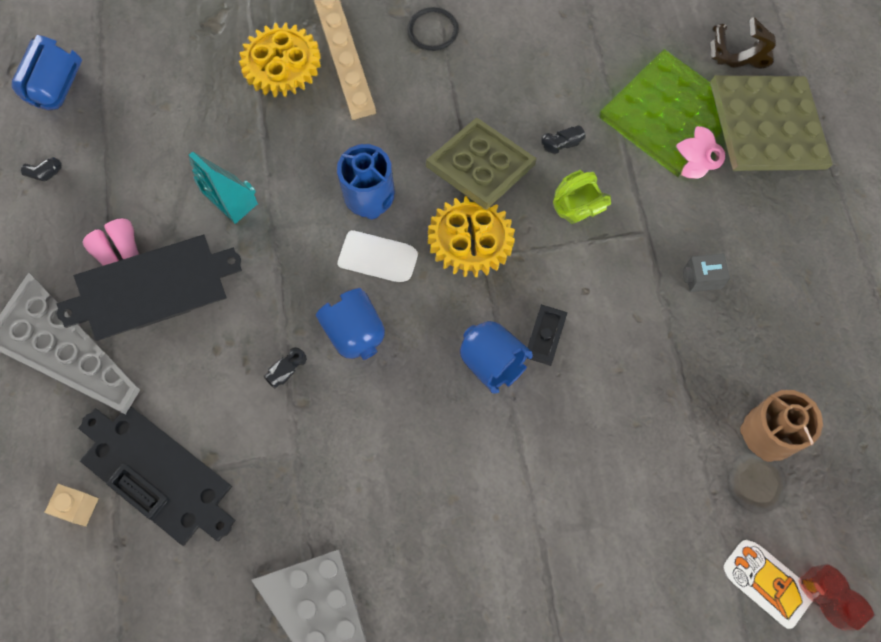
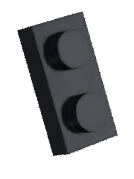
M541 304L528 344V348L533 354L530 360L549 366L552 365L568 312Z

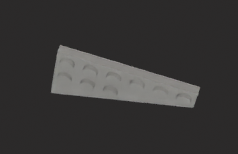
M28 273L0 314V353L126 414L140 389L79 324L68 328L64 327L63 322L58 319L56 314L58 310L56 303L58 302L34 276ZM66 311L65 317H70V315Z
M340 550L252 579L253 584L292 642H367Z

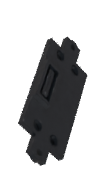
M203 234L73 275L80 296L56 303L58 307L56 314L58 319L63 322L65 328L89 321L96 341L227 299L220 278L241 272L242 261L240 255L235 252L234 247L211 254L206 237ZM234 258L235 263L229 264L228 259ZM67 310L72 312L70 317H65Z
M130 406L126 414L121 413L114 422L96 408L92 413L85 415L78 429L95 443L79 461L146 518L153 521L182 546H185L199 527L217 542L231 532L232 525L236 520L221 509L218 504L233 487L132 406ZM96 420V424L90 426L91 421ZM220 522L224 523V528L222 530H218L217 528Z

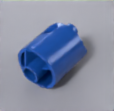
M359 144L345 151L337 163V175L344 202L354 214L369 219H376L391 207L395 198L391 161L381 148L371 144Z

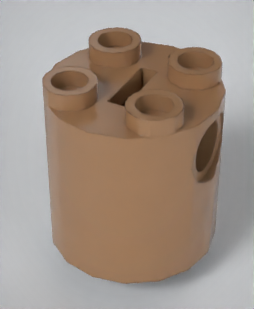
M781 390L770 395L757 407L753 408L746 415L740 431L748 448L758 457H761L762 460L766 462L781 461L815 443L820 437L823 427L822 414L816 403L806 394L795 390Z

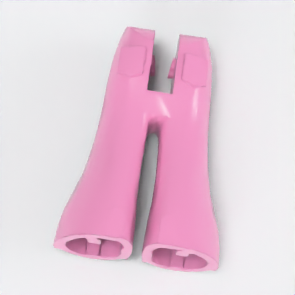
M115 219L104 225L106 232L123 259L139 255L134 238V228L130 220ZM96 229L85 236L83 246L102 266L119 261L108 237L103 231Z

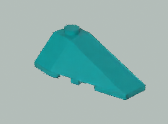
M191 152L188 155L190 165L193 167L192 173L195 175L193 178L199 190L234 224L258 205L254 196L256 190L248 181L242 182L234 174L195 152Z

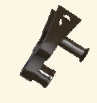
M755 17L750 19L751 37L758 39V42H755L752 48L737 54H730L726 49L725 31L728 28L727 25L717 24L712 28L713 32H715L716 40L714 39L710 42L711 59L717 60V65L727 64L732 68H738L750 64L755 68L763 69L770 67L774 63L772 50L776 46L775 35L766 29Z

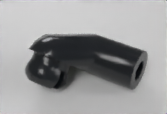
M55 157L44 160L38 166L25 163L21 167V174L40 181H48L61 170L62 163Z

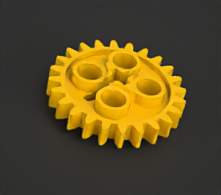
M274 23L273 29L270 30L266 25L264 26L265 32L262 33L256 30V38L248 37L250 44L243 43L244 51L239 53L242 59L239 61L248 85H253L255 91L262 89L265 96L269 91H272L273 97H276L278 92H282L283 96L286 97L287 91L291 90L295 95L297 87L305 90L304 82L312 84L311 76H318L317 68L321 67L319 60L321 59L317 42L313 40L312 34L307 35L305 29L298 32L297 25L288 29L287 23H284L282 28H279L277 23Z
M467 196L464 197V203H460L457 198H454L453 206L445 202L444 210L437 209L436 217H431V225L428 226V244H431L430 253H436V262L444 260V269L453 266V274H456L461 269L463 270L464 277L468 275L469 271H472L473 275L478 277L479 270L488 275L490 267L497 271L499 263L505 264L507 256L511 255L515 238H513L515 229L510 228L512 220H505V211L497 213V204L485 210L474 201L470 202ZM467 217L471 219V235L474 240L473 248L476 256L471 254V237L468 232L469 224ZM487 245L491 248H484L482 246ZM461 247V248H463L464 250H461V251H460V250H456L455 248Z

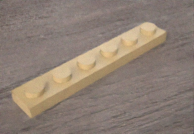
M314 0L352 120L376 114L373 99L340 0Z

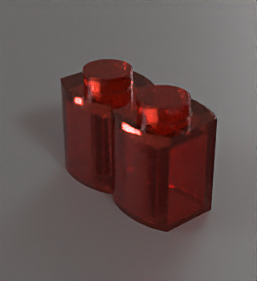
M829 564L812 567L798 580L805 595L814 603L820 605L827 620L840 630L859 631L875 616L867 600L859 593L851 590L844 575Z

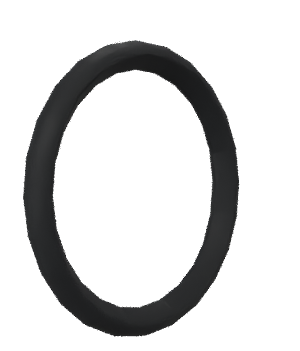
M429 7L418 11L412 16L408 23L407 31L409 38L417 47L427 51H437L447 48L455 41L459 27L457 20L450 12L438 7ZM430 12L444 14L453 23L454 30L451 38L437 46L422 44L415 38L412 30L413 24L418 17Z

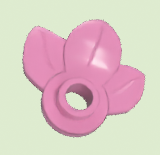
M697 126L694 138L685 139L676 145L678 151L688 161L681 172V175L686 178H701L708 170L721 167L725 161L724 149L719 144H716L714 134L705 127ZM712 152L716 155L715 161L710 157Z

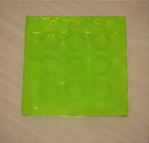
M665 49L623 88L599 114L603 121L677 177L681 175L685 164L688 162L676 148L678 143L685 139L694 138L697 126L709 129L714 134L715 139L723 132L710 82Z

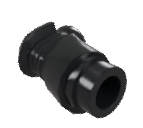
M577 125L558 131L555 135L546 133L543 135L541 143L546 152L558 154L561 149L578 146L585 139L586 135L584 129Z
M297 347L291 348L287 357H282L268 369V373L264 375L268 384L274 389L279 385H284L295 372V368L306 363L307 357L304 351Z

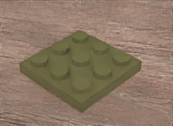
M476 117L426 159V167L487 210L535 166L537 158Z

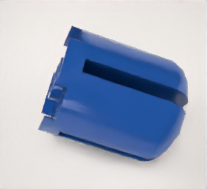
M36 35L35 39L32 38L12 79V89L22 100L38 108L41 107L44 110H56L62 107L82 63V59L73 50L69 54L56 46L57 41L45 36Z

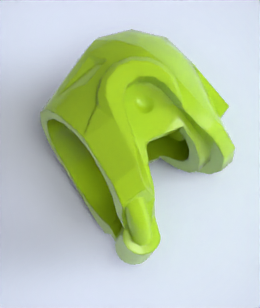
M578 170L563 178L555 190L553 205L561 218L566 219L571 224H575L589 216L594 217L607 210V206L611 205V195L600 191L597 186L598 179L594 172L584 173Z

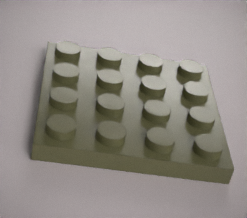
M715 75L711 79L710 84L733 171L827 170L833 165L806 76Z

